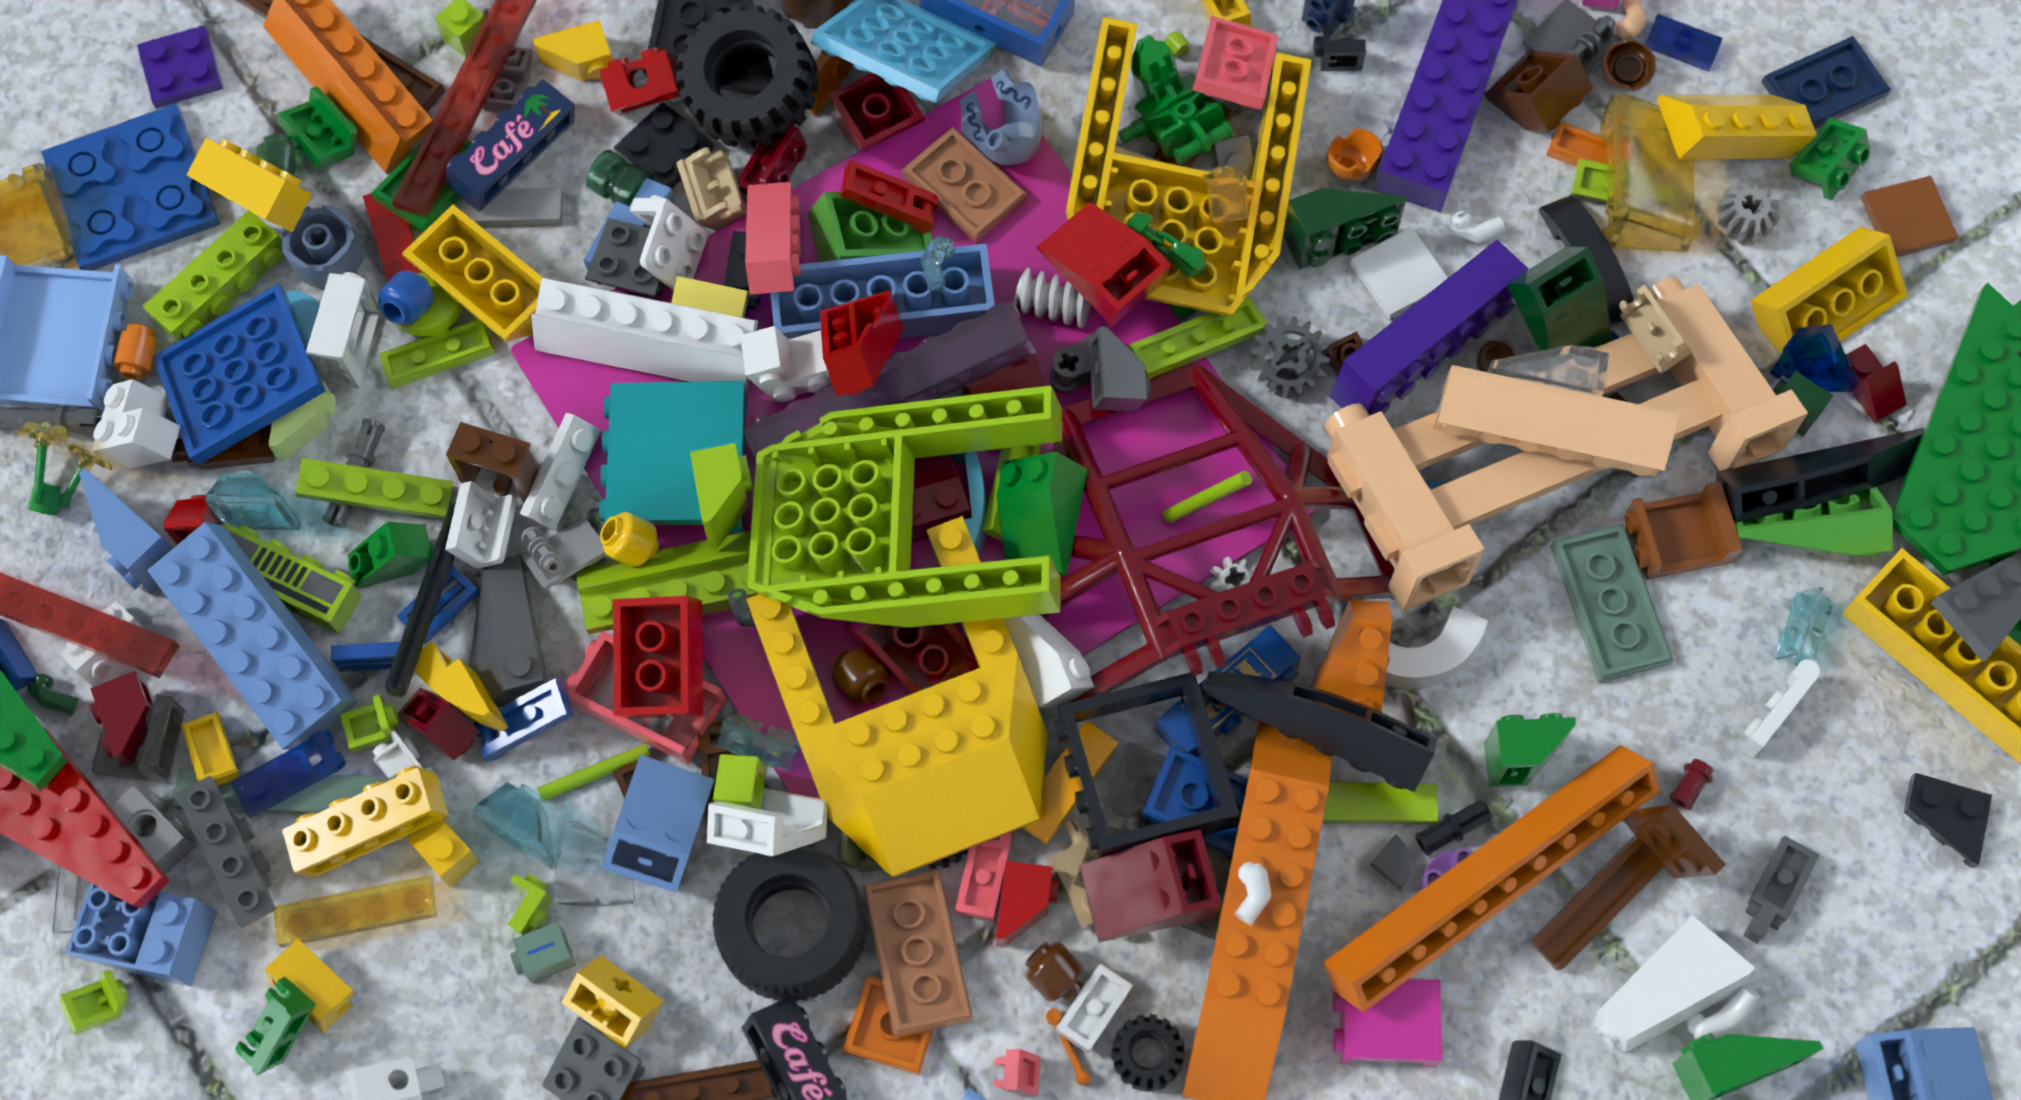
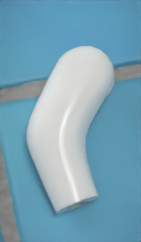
M1742 986L1719 1012L1707 1018L1701 1014L1692 1016L1688 1022V1030L1694 1035V1039L1708 1033H1712L1715 1039L1726 1034H1735L1745 1027L1761 996L1754 990Z

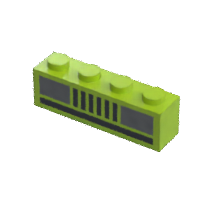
M225 522L222 526L228 530L289 611L340 634L362 598V595L354 585L356 581L352 577L339 570H335L334 574L322 569L323 565L308 555L298 558L290 554L291 549L279 541L271 539L270 543L259 539L257 532L245 525L239 524L238 528Z

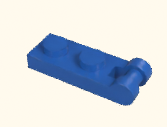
M553 679L498 709L508 725V728L504 731H499L500 737L497 738L496 729L484 726L478 722H474L473 725L480 731L476 737H481L483 746L480 750L484 761H494L503 757L512 748L574 716V712L563 681Z

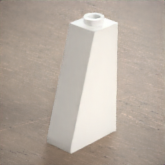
M1692 915L1596 1012L1594 1022L1596 1034L1609 1047L1614 1048L1617 1046L1626 1053L1737 993L1742 986L1747 987L1752 982L1756 968Z

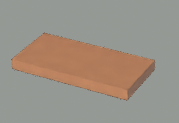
M940 870L863 885L864 898L894 1038L973 1022Z

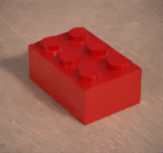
M690 596L613 599V716L628 719L703 716L702 600Z

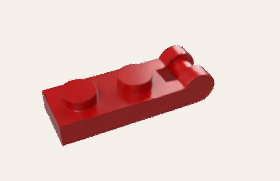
M849 161L844 171L840 191L841 197L912 224L913 228L918 232L928 233L933 230L935 217L932 213L936 211L939 200L935 193L856 161Z

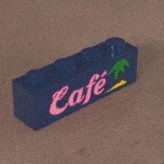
M544 79L534 87L529 86L523 91L518 102L510 110L506 108L497 116L493 126L486 132H479L474 137L471 146L462 155L458 153L451 158L446 167L447 187L455 191L458 196L480 212L574 123L575 104Z

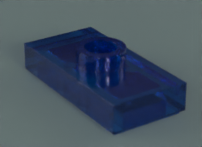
M1657 14L1645 44L1652 51L1709 72L1723 38Z

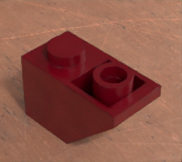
M136 671L90 688L95 701L90 703L92 715L97 724L103 725L106 736L101 737L103 748L110 759L114 757L124 767L134 763L158 717L147 682Z

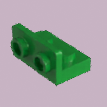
M1829 117L1816 132L1817 136L1799 152L1789 164L1791 175L1822 185L1824 198L1832 200L1840 190H1843L1848 185L1851 176L1856 170L1867 162L1871 148L1868 142L1867 129Z

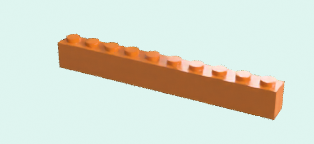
M1619 745L1325 960L1323 963L1334 992L1364 1013L1660 793L1653 762Z

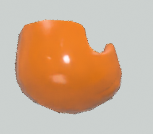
M1354 128L1344 138H1340L1337 135L1326 151L1325 158L1330 171L1341 180L1348 182L1362 181L1370 178L1381 162L1383 154L1382 141L1373 132L1361 128Z

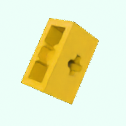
M602 955L577 972L562 1000L564 1005L624 1048H627L649 1030L664 1002L663 999Z

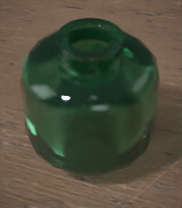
M291 136L263 137V142L255 147L256 156L299 179L303 176L301 146L292 141Z

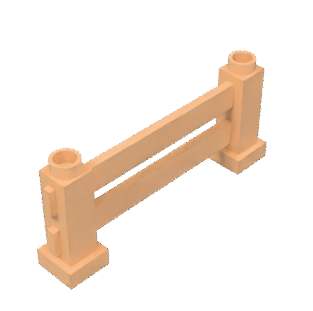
M1669 277L1648 289L1693 353L1670 368L1681 387L1642 402L1639 405L1680 413L1673 441L1708 426L1716 439L1707 453L1719 471L1750 465L1784 451L1808 414L1792 389L1776 396L1700 284L1686 289L1678 277ZM1631 333L1519 379L1602 396L1659 371L1634 334ZM1360 403L1351 404L1340 409L1324 425V429L1332 440L1327 454L1329 458L1327 463L1348 498H1353L1365 518L1364 525L1385 560H1390L1395 568L1388 588L1403 612L1469 584L1485 550L1470 525L1607 468H1601L1593 463L1576 459L1564 460L1556 455L1539 451H1523L1430 490L1418 470L1475 448L1485 442L1481 439L1464 435L1451 436L1444 431L1433 429L1436 412L1392 429L1382 411L1369 415L1364 405Z

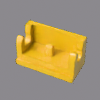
M299 939L265 968L268 981L274 988H276L275 984L278 979L286 977L316 1003L308 1020L323 1034L353 1004L349 1000L354 995L353 990Z

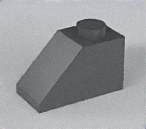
M1099 327L1089 339L1093 410L1136 411L1150 395L1151 385L1150 379L1145 377V364L1107 327Z

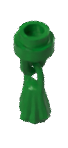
M1136 211L1126 226L1141 236L1144 235L1152 240L1154 248L1168 257L1184 277L1193 278L1204 272L1206 259L1203 250L1184 244L1167 232H1157L1149 226L1153 217L1147 212L1142 214ZM1165 239L1173 244L1170 251L1160 245L1165 242Z

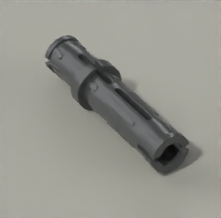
M58 405V408L0 406V429L55 430L57 434H68V431L94 432L97 424L102 419V417L96 416H101L102 411L100 409H71L68 405Z
M365 418L362 420V425L353 447H348L345 454L348 458L346 465L366 468L374 465L376 460L374 452L385 430L384 425L375 421L374 425H371V419ZM330 502L322 520L332 526L336 522L337 528H345L352 506Z

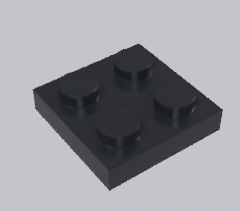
M662 101L613 148L615 154L642 177L673 189L682 180L676 162L681 159L685 160L698 150L709 147L710 152H712L714 145L709 138Z

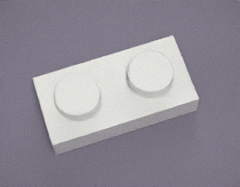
M1100 963L1057 1026L1055 1032L1089 1054L1131 991L1133 985Z

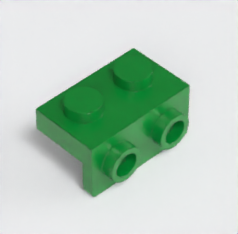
M318 86L310 88L308 102L278 113L277 123L318 169L354 155L358 137L356 126L341 113L333 99L326 96Z

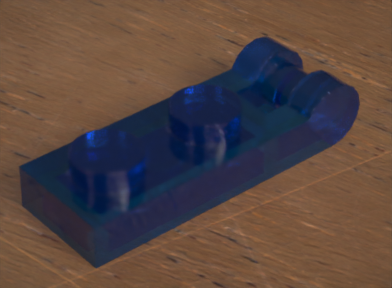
M324 729L314 733L302 744L230 782L249 818L260 814L334 774L346 765L342 753L336 752L332 745L335 740L330 730ZM319 753L322 759L313 766L310 757Z

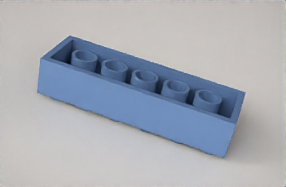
M987 243L800 264L801 276H794V291L771 293L774 326L788 339L820 331L821 310L888 290L892 292L904 328L899 339L966 332L995 322V304Z
M204 522L147 570L282 749L301 750L336 721L340 714L345 713L358 702L224 526Z

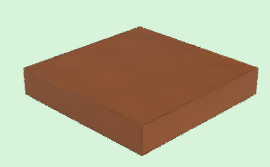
M1932 176L1866 191L1861 197L1874 230L1890 235L1896 257L1954 243L1958 238Z

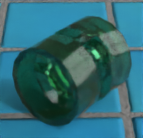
M607 149L595 159L589 169L586 186L587 189L605 199L611 198L613 204L620 202L630 206L645 178L654 181V176L651 172L635 163L629 165L625 157Z

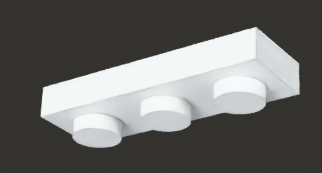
M565 414L520 511L521 515L546 528L556 530L601 429L576 415Z

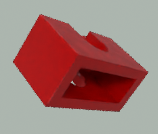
M661 47L651 48L641 52L642 59L629 62L627 57L615 59L607 63L608 68L599 70L611 112L621 115L680 97L681 89L677 85L676 79L678 70L673 54L667 50L662 51ZM646 70L647 82L644 86L637 88L633 79L634 75L638 71Z

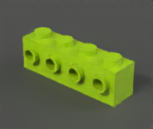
M248 210L142 307L159 328L175 342H178L206 326L216 317L223 315L235 299L243 292L253 288L259 277L269 268L278 265L284 256L281 246L282 239L279 234L257 215Z

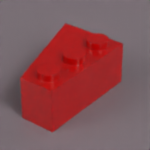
M891 290L820 311L822 356L836 397L845 394L848 396L858 395L867 388L874 386L904 328Z

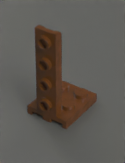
M1673 804L1637 809L1622 821L1635 835L1530 940L1532 945L1556 971L1565 968L1663 867L1673 878L1713 876L1726 865Z

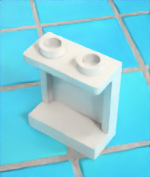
M764 789L761 809L719 801L708 805L707 843L775 856L826 839L827 802L819 798Z

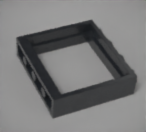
M1191 672L1059 705V719L1053 721L1057 740L1059 743L1066 742L1069 755L1064 756L1066 771L1069 779L1076 778L1080 790L1074 792L1077 809L1080 815L1087 814L1090 827L1085 828L1087 843L1091 851L1097 850L1099 858L1165 836L1200 829L1202 836L1238 827L1240 813L1197 678ZM1180 697L1215 809L1109 836L1076 723Z

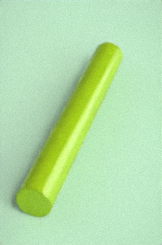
M1241 471L1163 511V518L1167 523H1173L1250 485L1252 477L1248 471Z
M646 743L537 787L542 801L544 802L612 774L613 771L637 761L640 755L651 758Z

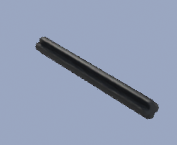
M452 502L448 507L386 680V693L391 696L403 697L407 693L455 555L445 550L456 502Z

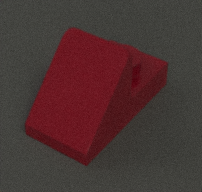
M1867 344L1836 359L1832 367L1874 424L1907 405L1898 364L1894 361L1883 367Z

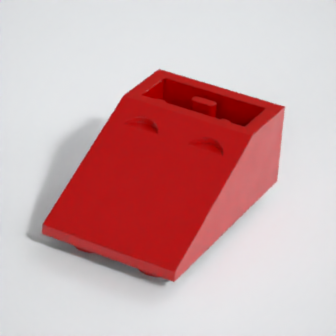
M1092 202L1085 205L1037 246L1040 253L1111 326L1115 325L1165 281L1171 264L1146 238Z

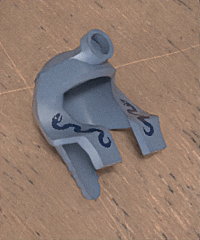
M1003 68L993 75L991 80L999 100L1005 101L1007 124L998 129L989 128L982 121L980 103L976 92L972 91L959 100L962 108L961 127L963 135L987 158L1001 165H1017L1031 160L1038 151L1042 135L1041 115L1034 87L1029 82L1013 81L1008 70Z

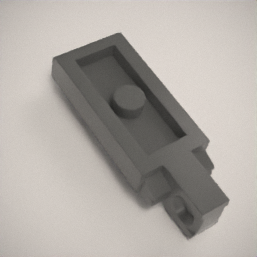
M1785 835L1780 838L1747 902L1749 905L1745 913L1752 916V919L1747 926L1744 937L1758 944L1760 939H1764L1769 927L1775 930L1780 928L1781 924L1788 919L1819 858V854Z

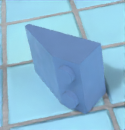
M84 467L79 472L101 546L111 555L106 562L133 589L136 590L141 585L152 595L159 586L147 570L170 552L172 548L154 529Z

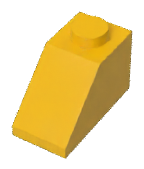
M600 20L532 39L541 64L582 82L591 79H601L599 70L608 68L607 63L612 61Z
M440 820L405 836L449 888L480 862L444 820Z

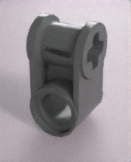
M1094 333L1055 353L1049 380L1051 386L1056 391L1068 394L1091 383L1089 339Z

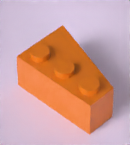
M1349 600L1332 635L1330 646L1322 662H1319L1315 671L1316 675L1310 687L1337 694L1382 712L1392 627L1389 602Z

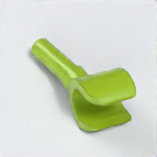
M1178 31L1170 33L1165 39L1166 44L1176 58L1184 56L1190 50L1188 40Z

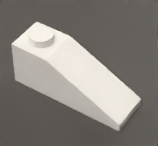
M1040 614L1003 618L1038 708L1059 707V705L1066 704L1094 688L1089 675V666L1082 658L1080 651Z

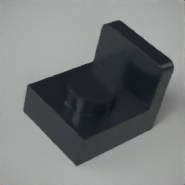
M1329 23L1322 24L1320 36H1314L1313 55L1314 58L1320 57V71H1361L1366 55L1365 39L1341 38L1339 40H1330Z

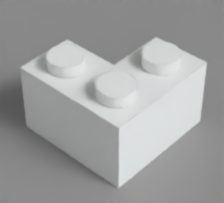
M776 326L740 335L745 375L773 402H788L793 400L796 395L807 392H824L830 386H833L822 356L821 330L788 339Z
M133 379L113 384L104 397L105 409L101 421L94 430L93 436L95 441L91 452L129 469L171 460L180 425L164 418L169 402L167 396Z

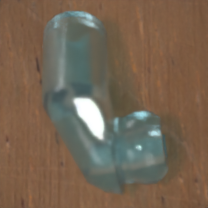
M938 236L932 239L921 258V266L929 290H939L946 285L940 265L944 258H950L951 254L955 253V244L950 238Z
M744 589L732 590L728 594V600L735 621L741 627H756L746 600L748 598Z

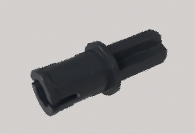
M1476 801L1453 815L1449 813L1444 814L1442 821L1422 832L1416 833L1415 839L1422 852L1429 856L1432 852L1454 840L1457 842L1463 841V835L1489 822L1492 815L1485 803Z

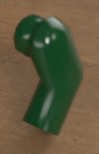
M42 673L34 675L32 684H28V694L44 708L72 716L79 698L51 690L54 684L52 677Z

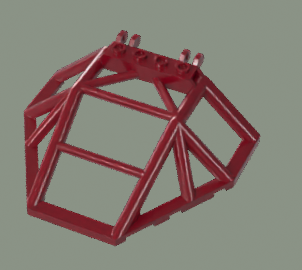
M1199 363L1151 378L1150 395L1141 406L1193 389L1197 398L1202 400L1226 435L1106 476L1102 475L1081 426L1125 411L1093 410L1092 398L1062 408V442H1054L1052 452H1058L1087 468L1084 492L1104 539L1075 535L1071 557L1091 562L1061 580L1060 608L1119 573L1147 641V644L1090 676L1094 688L1070 702L1110 693L1167 659L1181 654L1184 655L1192 675L1202 674L1203 664L1196 649L1204 646L1207 647L1215 667L1225 666L1226 659L1219 641L1289 616H1293L1303 638L1313 634V628L1306 610L1312 608L1316 609L1320 622L1326 630L1335 627V618L1329 602L1349 601L1350 599H1395L1388 588L1395 568L1390 560H1385L1364 525L1365 518L1353 498L1349 499L1328 465V459ZM1255 432L1288 456L1285 471L1282 470ZM1237 447L1276 500L1264 506L1135 550L1109 490ZM1308 471L1328 486H1304ZM1352 509L1380 575L1336 578L1307 510ZM1278 517L1249 583L1219 593L1149 562ZM1290 530L1304 563L1270 575ZM1147 578L1190 596L1197 601L1161 614ZM1040 614L1049 624H1051L1048 617L1049 614Z

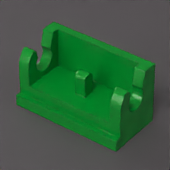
M286 977L278 979L275 984V990L272 988L267 990L265 996L268 1003L251 1032H248L245 1038L256 1051L249 1049L242 1041H239L235 1047L237 1054L253 1068L252 1071L257 1076L284 1062L316 1006L315 1002Z

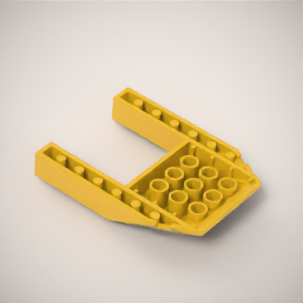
M1103 17L1097 38L1065 213L1067 221L1089 202H1092L1125 225H1127L1136 211L1142 214L1147 212L1153 217L1149 226L1157 232H1167L1184 244L1203 250L1206 268L1202 274L1193 278L1184 277L1176 265L1168 257L1160 253L1171 264L1165 281L1145 299L1232 317L1280 255L1312 60L1282 53L1276 54L1264 100L1251 180L1114 153L1138 24ZM1142 235V236H1143L1144 238H1146V239L1150 242V244L1152 245V240H1150V239L1147 238L1146 236ZM1166 239L1163 244H1160L1169 251L1173 246Z
M963 516L927 529L930 544L939 567L981 563ZM760 594L746 599L820 798L827 802V816L829 820L852 839L867 855L874 859L891 877L894 878L1040 821L1048 733L1003 618L962 622L979 665L978 669L835 724L792 607Z

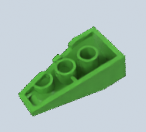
M1877 487L1806 508L1734 522L1738 536L1741 538L1865 557H1873L1881 552L1893 551L1892 508Z

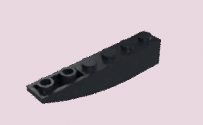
M1925 428L1717 471L1716 480L1722 483L1734 522L1806 508L1853 495L1907 475Z
M1215 671L1208 672L1201 689V693L1207 695L1213 703L1221 706L1229 705L1241 711L1248 719L1258 723L1265 722L1276 727L1282 735L1288 738H1299L1308 742L1324 755L1340 757L1348 761L1358 771L1372 772L1384 778L1389 785L1397 789L1406 788L1415 792L1435 754L1437 738L1367 705L1328 691L1290 681Z

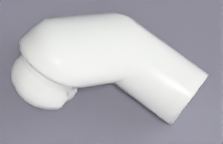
M1459 211L1452 217L1453 223L1451 228L1455 235L1473 243H1481L1506 231L1505 224L1499 216L1481 224L1472 221V216L1466 211Z
M1246 862L1240 867L1238 877L1246 884L1248 896L1235 915L1244 923L1252 925L1269 902L1271 890L1266 869L1259 863Z

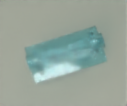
M1820 586L1797 592L1796 596L1792 599L1785 629L1781 632L1778 639L1779 647L1775 656L1776 660L1793 657L1795 658L1794 664L1796 666L1805 659L1815 661L1821 638L1811 633V630L1823 633L1832 611L1831 599L1822 595L1823 587Z
M737 713L736 716L728 714L727 719L723 721L717 747L737 755L758 757L762 763L770 767L779 768L787 772L791 771L795 754H797L800 747L799 741L795 737L796 733L770 725L767 734L760 733L763 722L743 716L740 713Z

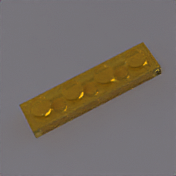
M430 875L278 905L274 911L277 945L281 948L290 946L297 939L302 943H308L438 917L434 884Z

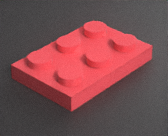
M1211 16L1193 90L1210 97H1218L1238 103L1244 107L1261 110L1267 92L1278 35Z

